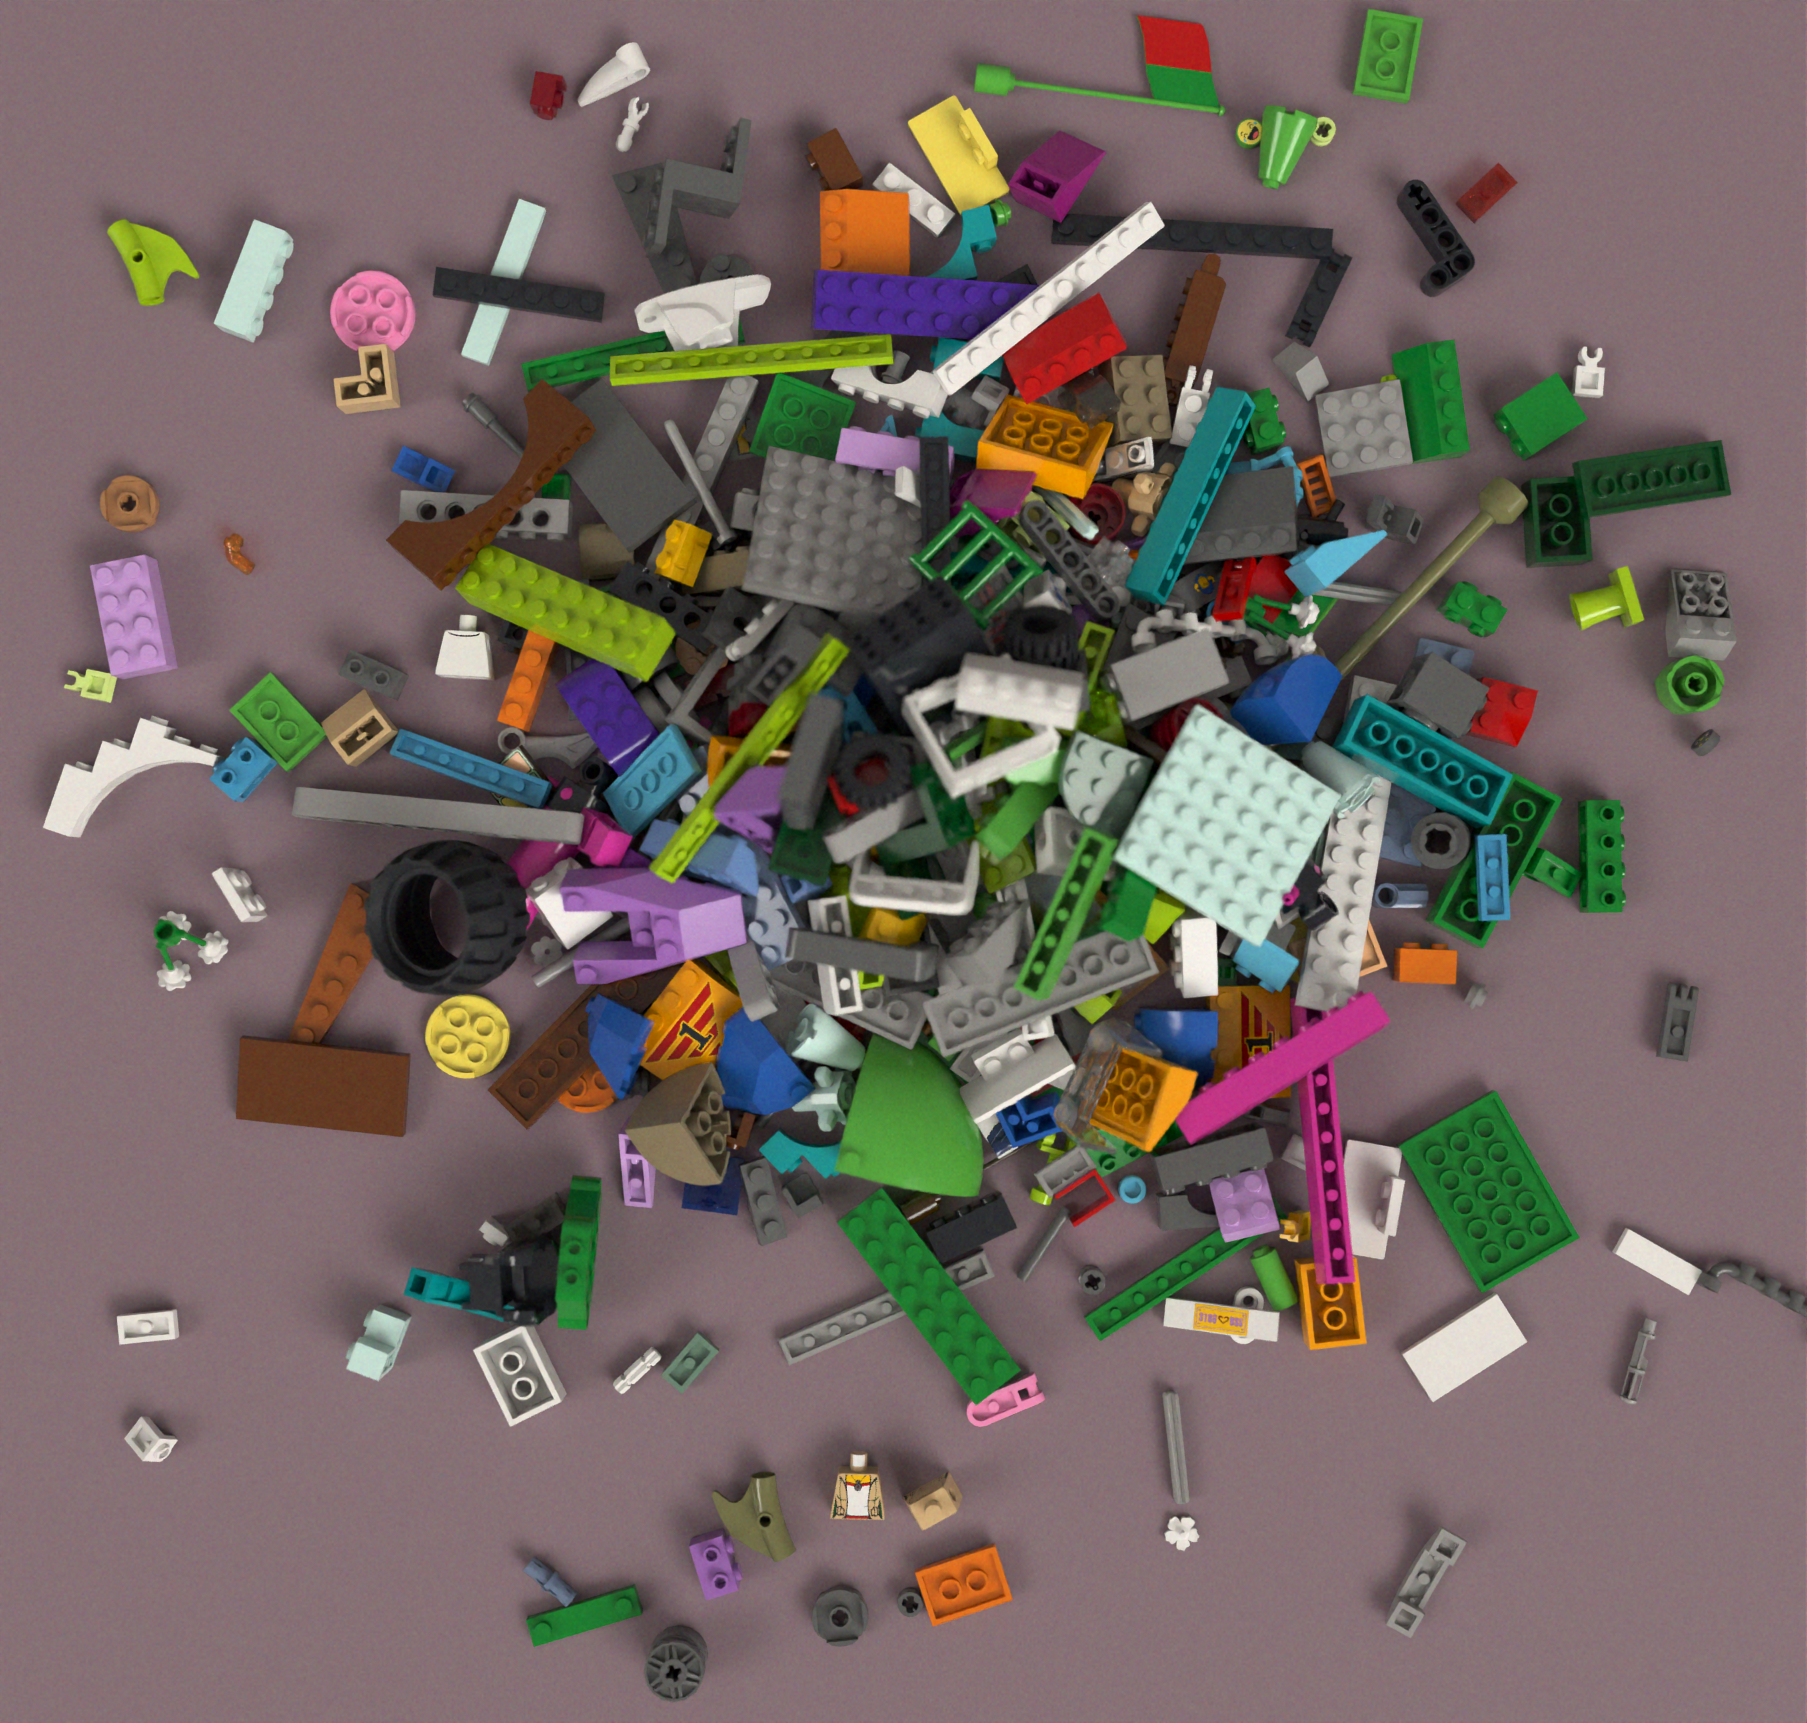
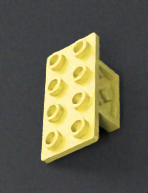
M955 95L908 121V127L960 216L964 210L988 205L1009 193V186L997 167V153L972 110L969 108L964 111Z

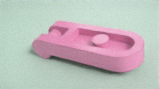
M1035 1373L1025 1374L1017 1380L1002 1385L977 1406L970 1400L966 1409L969 1421L975 1426H987L1043 1402L1045 1397L1042 1390H1039L1036 1385L1038 1380ZM1026 1388L1028 1396L1021 1399L1018 1391Z

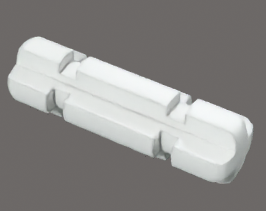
M654 1347L648 1349L644 1353V1357H640L624 1372V1375H620L614 1381L613 1386L619 1393L624 1394L630 1388L631 1383L635 1384L650 1370L651 1365L654 1366L660 1361L662 1356Z

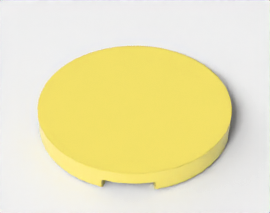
M475 994L458 995L444 1001L431 1014L425 1031V1042L436 1065L445 1073L458 1078H476L494 1070L505 1058L511 1040L509 1022L501 1008L490 999Z

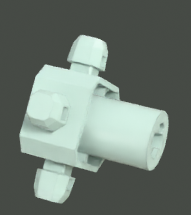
M818 1067L814 1076L816 1081L812 1083L816 1089L792 1107V1109L796 1112L816 1111L819 1116L818 1125L822 1131H831L835 1127L836 1122L846 1125L857 1086L851 1076L852 1071L835 1067L834 1071H830L828 1067Z

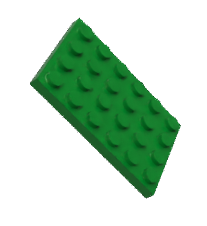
M1496 1090L1486 1093L1396 1144L1479 1292H1486L1580 1238Z

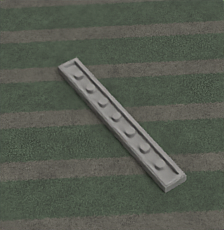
M984 1249L943 1266L960 1291L995 1276ZM886 1291L778 1338V1341L790 1366L907 1314L891 1293Z

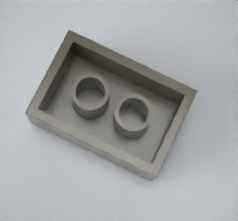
M1114 356L1098 365L1104 421L1114 423L1107 442V448L1146 437H1152V446H1160L1172 439L1163 356Z

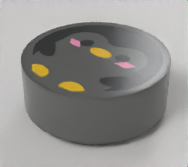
M1709 729L1693 742L1691 749L1698 756H1704L1717 746L1720 736L1713 729Z

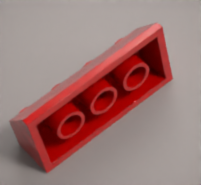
M1098 292L1035 328L1002 356L1025 403L1029 404L1125 350L1127 343L1102 295Z

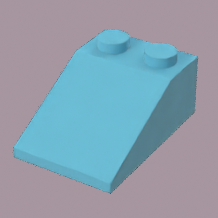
M1385 530L1324 543L1317 548L1311 545L1306 550H1302L1289 560L1291 566L1284 572L1303 596L1308 597L1328 587L1388 534Z
M1265 938L1260 947L1254 946L1243 939L1232 960L1237 964L1235 970L1248 978L1251 974L1261 979L1258 985L1272 994L1275 990L1282 992L1300 965L1299 960Z

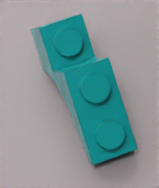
M989 205L962 211V238L957 251L944 267L926 277L977 281L978 276L972 251L984 253L990 251L993 246H996L997 236Z
M779 1128L759 1148V1151L781 1174L786 1170L790 1173L793 1172L802 1163V1160L799 1158L801 1155L825 1179L830 1175L835 1178L840 1173L834 1170L842 1140L830 1144H811L800 1141L787 1134L782 1128Z
M412 1267L403 1295L422 1302L462 1310L461 1304L471 1301L470 1280L455 1278L434 1270ZM507 1304L504 1309H514V1307ZM464 1310L503 1322V1317L496 1316V1310Z

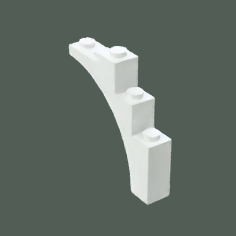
M151 716L150 720L140 718L132 743L114 738L113 743L102 741L94 766L79 761L76 762V765H64L43 828L69 837L80 838L90 816L100 802L119 784L135 774L159 765L178 762L202 763L216 766L218 762L223 759L225 760V757L216 754L218 749L201 744L200 749L190 746L191 740L175 735L176 729L167 726L168 720L156 716Z

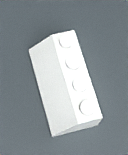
M966 653L957 691L956 709L1073 730L1078 711L1083 674Z

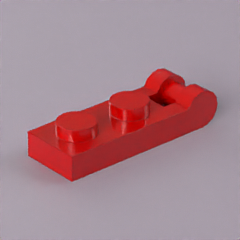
M1254 557L1244 558L1243 561H1236L1235 559L1225 560L1212 613L1216 622L1243 619L1252 576L1256 573L1257 569Z

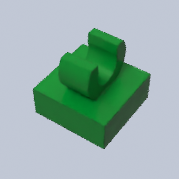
M1217 958L1218 986H1237V970H1235L1237 964L1232 961L1233 958Z

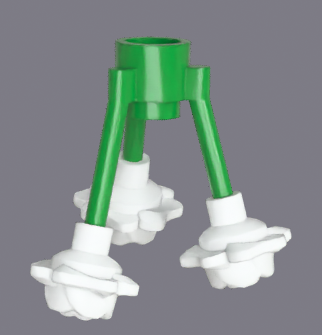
M1254 594L1253 598L1248 596L1243 620H1245L1249 627L1264 634L1269 645L1276 647L1278 659L1287 653L1289 646L1292 647V659L1313 654L1316 647L1315 642L1312 640L1314 633L1310 632L1300 638L1293 634L1290 636L1263 618L1266 609L1262 607L1263 604L1287 610L1289 614L1296 615L1299 628L1303 629L1308 624L1314 623L1319 613L1318 605L1313 602L1312 595L1305 597L1299 604L1291 603L1290 605L1265 599L1257 594ZM1260 623L1276 635H1272L1269 631L1265 632L1257 624Z
M173 911L168 912L167 917L161 916L153 930V935L158 940L156 948L160 950L165 961L162 965L163 969L157 971V976L159 977L158 984L160 987L166 986L168 991H172L175 988H184L186 982L190 981L192 977L189 974L190 967L188 964H182L180 960L172 963L167 947L180 944L181 939L194 942L201 949L198 952V956L203 958L206 964L218 963L223 958V955L228 952L226 946L228 939L223 938L221 932L216 931L214 934L209 932L205 938L200 939L188 933L192 924L186 921V915L176 914Z

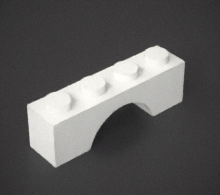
M876 365L835 368L831 380L839 387L838 390L846 395L861 394L865 400L872 403H878L881 400L887 402L889 407L899 411H903L904 408L911 409L915 415L922 418H928L929 415L939 418L947 398L946 392L935 375L921 370H917L909 379L898 384L880 382L876 374Z

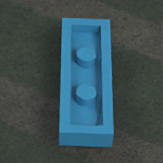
M1506 834L1476 835L1475 852L1479 921L1510 920Z

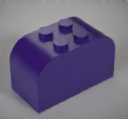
M592 658L555 683L570 708L619 777L626 772L631 764L659 736L653 724L612 666Z

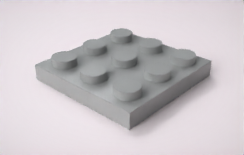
M1400 379L1315 395L1325 463L1330 479L1413 463Z

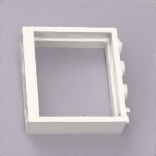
M1009 654L998 658L1012 661ZM961 672L950 679H940L931 687L922 691L915 690L914 694L904 698L902 713L952 798L1055 753L1059 744L1060 737L1053 726L1028 722L1036 737L954 772L920 713L957 698Z

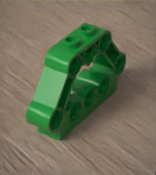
M572 1176L562 1226L556 1287L558 1328L587 1330L602 1201L601 1177Z

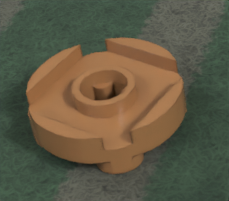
M125 475L112 480V484L107 490L104 489L100 497L101 513L115 528L127 533H136L156 523L160 503L157 492L151 484L136 476ZM129 497H132L133 501L136 502V506L131 511L124 507V503L128 502Z

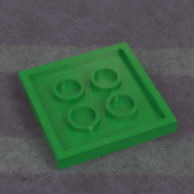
M776 373L749 453L766 459L768 447L772 446L835 461L842 428H847L856 402L786 374Z

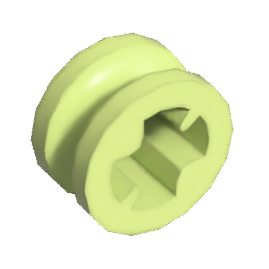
M1320 117L1317 118V127L1310 141L1316 146H1326L1335 135L1336 127L1331 119ZM1319 126H1323L1322 130L1327 128L1328 132L1325 137H1322V134L1320 136L1317 135L1316 132Z

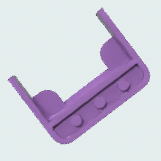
M756 766L749 769L717 803L714 817L771 855L784 819L777 794L787 766L768 768Z

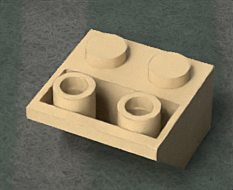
M365 688L321 722L330 743L347 765L355 767L397 736L399 732Z

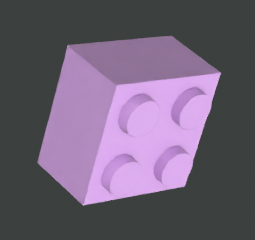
M1264 1169L1241 1172L1240 1175L1232 1178L1221 1177L1213 1179V1182L1209 1183L1221 1234L1225 1243L1280 1230Z

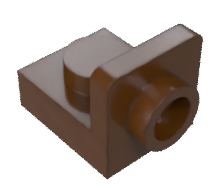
M745 1111L744 1115H738L734 1130L738 1131V1135L733 1133L726 1135V1147L740 1150V1146L744 1148L747 1146L756 1120V1113Z

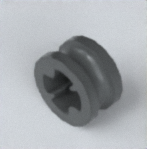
M912 1587L903 1589L898 1596V1609L900 1613L906 1617L918 1615L923 1607L921 1593ZM908 1596H913L914 1602L918 1604L916 1606L913 1604V1608H907L906 1602H903V1599L907 1601Z

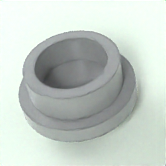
M1474 982L1464 1001L1470 1005L1469 1008L1474 1009L1475 1005L1482 1006L1489 993L1484 990L1485 984L1479 985Z

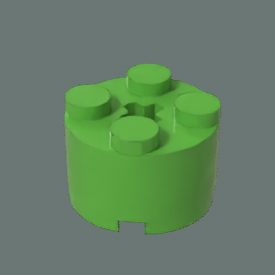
M1688 656L1667 664L1656 677L1655 686L1658 698L1665 708L1673 714L1688 715L1708 710L1720 700L1722 686H1724V676L1714 661L1699 656Z

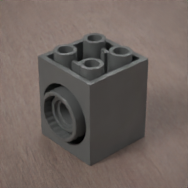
M1430 652L1413 658L1386 705L1421 723L1432 731L1448 739H1453L1466 735L1473 724L1470 720L1474 713L1479 712L1487 701L1485 695L1490 688L1440 656Z

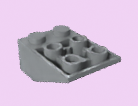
M1676 569L1669 571L1665 632L1668 657L1685 658L1688 656H1699L1720 661L1726 659L1737 642L1726 573Z
M1028 898L994 902L986 909L987 914L982 919L975 921L969 926V932L966 936L956 940L949 947L950 952L943 959L963 985L994 982L1012 963L1031 902Z

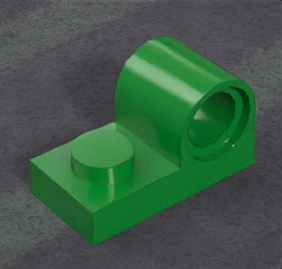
M1536 848L1523 876L1548 886L1564 897L1571 898L1583 873L1549 851Z

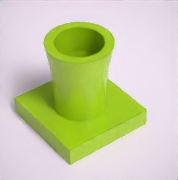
M1628 566L1618 568L1608 574L1611 586L1569 594L1572 613L1580 631L1618 615L1621 616L1624 628L1644 620Z

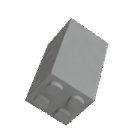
M1208 628L1112 664L1101 672L1102 678L1099 679L1103 692L1105 694L1109 693L1113 703L1110 705L1111 713L1115 721H1120V724L1131 723L1229 683Z

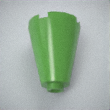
M1265 106L1262 116L1258 179L1263 181L1262 186L1278 189L1279 185L1286 184L1317 127V118L1295 110V113L1286 111V107Z

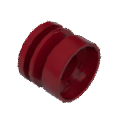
M1094 483L1091 484L1083 499L1070 497L1069 500L1093 523L1096 522L1095 525L1098 527V533L1094 535L1093 539L1089 540L1083 537L1066 521L1070 526L1067 532L1073 538L1106 549L1116 539L1123 526L1126 515L1125 505L1120 495L1111 487Z
M1200 698L1187 699L1153 723L1150 729L1149 740L1156 742L1162 750L1169 753L1192 709L1197 705L1223 721L1224 718L1219 710L1207 700Z

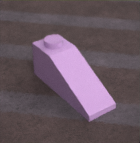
M629 1116L619 1132L625 1206L652 1208L656 1168L640 1154L624 1131L632 1117Z

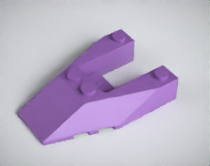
M649 868L568 869L560 886L564 912L628 911L632 941L580 942L573 959L577 984H607L667 968L747 943L740 891L710 883L702 885L690 882L688 877L680 875L672 884L654 874Z

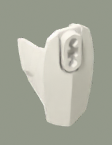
M757 274L703 283L663 294L639 304L634 309L639 329L647 333L665 331L674 351L738 346L740 311L763 305L768 297L771 281L768 277Z

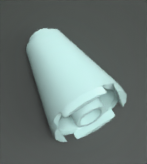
M1322 741L1310 742L1301 752L1303 755L1301 760H1303V765L1309 775L1341 795L1333 810V813L1338 818L1346 817L1343 814L1346 810H1349L1351 813L1357 810L1375 791L1372 787L1374 781L1378 784L1380 782V777L1376 773Z
M809 1004L802 1009L794 1020L798 1023L795 1031L789 1030L785 1051L795 1058L849 1071H854L856 1068L863 1066L866 1056L864 1045L829 1014H825L820 1006Z

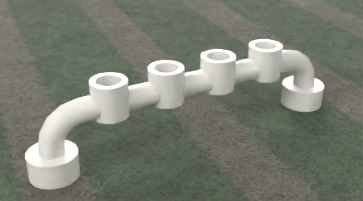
M1161 610L1155 614L1156 617H1147L1142 620L1137 627V634L1131 638L1134 651L1146 652L1156 647L1154 633L1148 632L1151 628L1158 629L1160 633L1180 631L1185 636L1208 628L1212 638L1225 636L1231 637L1232 641L1253 640L1258 645V648L1254 650V658L1257 665H1269L1278 660L1276 647L1269 645L1267 638L1260 631L1246 628V622L1243 619L1231 620L1228 625H1222V621L1216 622L1213 616L1205 618V623L1198 622L1196 613H1185L1180 616V620L1173 619L1171 610Z

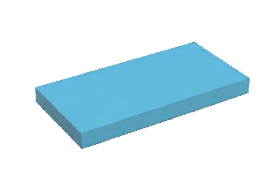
M670 724L631 764L626 772L603 792V795L619 826L624 828L634 839L702 770L678 726Z

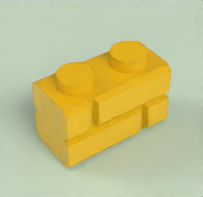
M674 519L672 525L666 531V542L662 552L656 558L657 567L654 573L679 584L693 587L712 534L692 524Z

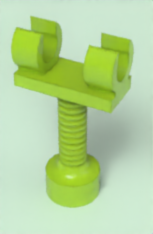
M1055 1133L1039 1139L1036 1147L1050 1153L1049 1161L1046 1163L1048 1164L1080 1142L1082 1143L1081 1139L1078 1136L1069 1134L1066 1138L1064 1149L1052 1146L1056 1137ZM1041 1184L1038 1187H1032L1029 1199L1044 1205H1050L1053 1196L1048 1197Z

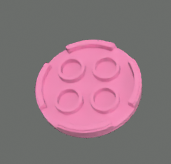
M370 270L356 273L355 276L337 288L331 301L330 318L333 328L343 343L358 353V347L387 344L392 351L396 350L408 339L415 323V305L409 291L397 278L385 272Z

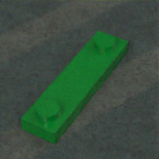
M634 1584L570 1603L567 1607L560 1606L527 1617L526 1622L533 1646L536 1647L642 1615L643 1608L636 1585Z

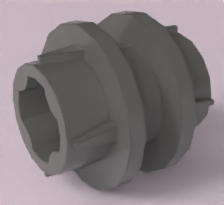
M1448 812L1433 813L1422 818L1414 827L1411 836L1412 850L1416 858L1425 866L1434 869H1447L1460 863L1466 857L1471 846V833L1466 823L1458 816ZM1434 829L1440 831L1447 830L1451 834L1452 840L1450 841L1448 853L1443 850L1436 851L1432 847L1430 842L1433 839L1432 831Z

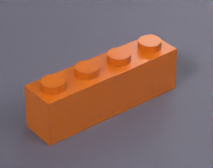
M528 630L497 721L530 732L560 647L559 643Z

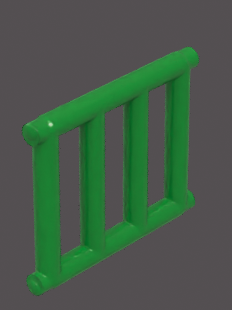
M966 500L961 507L963 510L918 555L914 553L908 560L929 581L940 574L948 581L991 537L995 539L1004 549L960 593L952 587L969 608L977 626L984 631L990 624L988 621L1033 575L1035 577L1041 575L1043 569L969 500ZM972 518L983 530L938 574L927 561ZM1013 556L1024 569L979 612L968 600Z

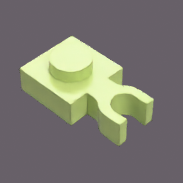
M90 669L86 670L85 676L68 670L69 675L76 677V682L74 685L65 684L64 688L72 691H81L80 696L88 699L111 703L117 677L111 676L110 673Z

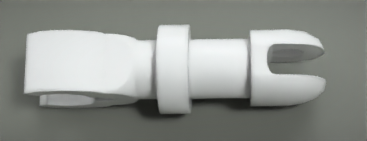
M639 97L631 99L628 106V119H624L622 124L624 129L616 140V148L621 152H626L630 149L633 142L631 140L633 134L638 132L640 127L638 122L647 113L649 103H644L641 110L637 112L636 103Z

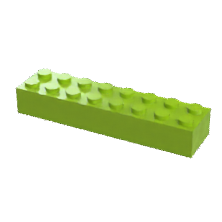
M491 544L485 545L476 554L475 559L470 563L455 587L461 596L475 607L646 682L676 635L663 617Z

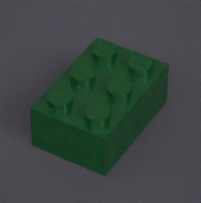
M1574 476L1532 478L1522 484L1521 492L1529 504L1528 508L1523 512L1526 568L1583 565L1591 561L1590 518L1582 519Z

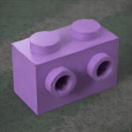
M724 1528L693 1537L690 1541L689 1549L706 1601L738 1591L740 1580L743 1579V1572L740 1563L734 1562L732 1553L735 1552L731 1536H726Z

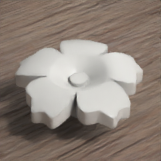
M1176 1516L1170 1518L1167 1525L1170 1530L1164 1533L1165 1540L1171 1544L1176 1542L1177 1549L1185 1551L1186 1547L1190 1546L1189 1541L1197 1542L1199 1538L1197 1529L1193 1527L1195 1521L1190 1516H1182L1181 1520Z

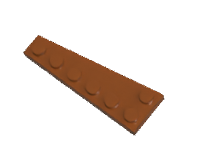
M351 883L348 887L288 1040L321 1044L374 957L370 950L372 947L369 937L366 936L364 924H366L364 905L370 893L354 883Z

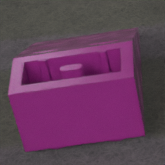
M1059 130L1021 163L1008 183L1009 189L1016 202L1061 223L1106 152Z
M974 469L957 477L950 488V522L963 510L961 507L966 500H969L995 524L1007 516L1010 518L1014 517L1021 511V504L1031 492L1032 484L1037 474L1029 471ZM970 518L954 536L959 538L966 534L972 535L982 527Z

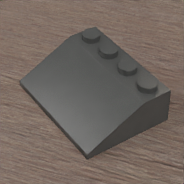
M1293 466L1224 475L1184 564L1190 565L1300 552Z

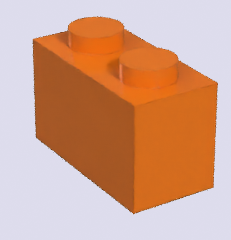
M1403 943V948H1394L1393 981L1456 984L1457 950H1448V944H1431V949H1420V943Z

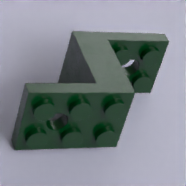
M949 751L943 752L953 771L956 772V765L951 759ZM928 758L910 767L926 817L914 821L875 844L886 877L932 881L928 862L924 855L949 849L977 833L974 819L970 815L965 800V793L952 798ZM897 909L900 920L910 919L920 913V911Z

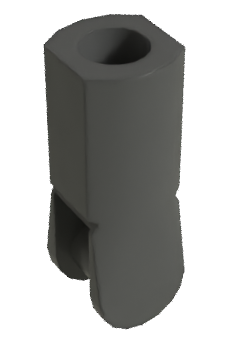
M1262 1102L1257 1105L1260 1106L1258 1116L1251 1115L1252 1109L1241 1115V1117L1286 1128L1289 1122L1290 1109Z

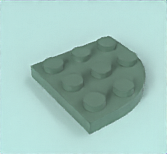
M1073 731L1059 772L1060 794L1063 795L1068 808L1067 811L1083 827H1096L1114 837L1122 839L1130 823L1153 760Z

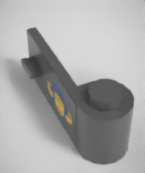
M1225 561L1209 562L1175 582L1170 594L1185 601L1183 614L1196 613L1199 616L1201 614L1199 608L1216 598Z

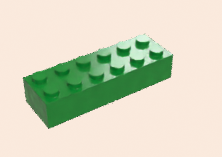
M1510 772L1513 774L1512 779L1491 824L1474 828L1471 834V846L1468 854L1452 869L1425 922L1474 948H1484L1498 920L1479 921L1475 836L1506 834L1510 899L1563 799L1514 772Z

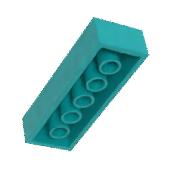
M1368 694L1354 700L1332 748L1377 775L1439 809L1458 816L1474 828L1491 824L1513 774L1432 731Z

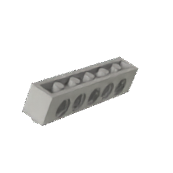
M401 490L399 524L401 525L405 520L426 523L451 520L455 511L463 509L465 514L472 512L492 499L494 495ZM533 498L517 512L521 514V519L517 524H506L495 535V538L507 539L508 535H519V539L536 540V536L547 537V541L563 542L564 538H572L573 504L570 500ZM430 508H436L437 514L435 518L426 520V511ZM542 514L549 516L548 523L545 526H536L538 516Z

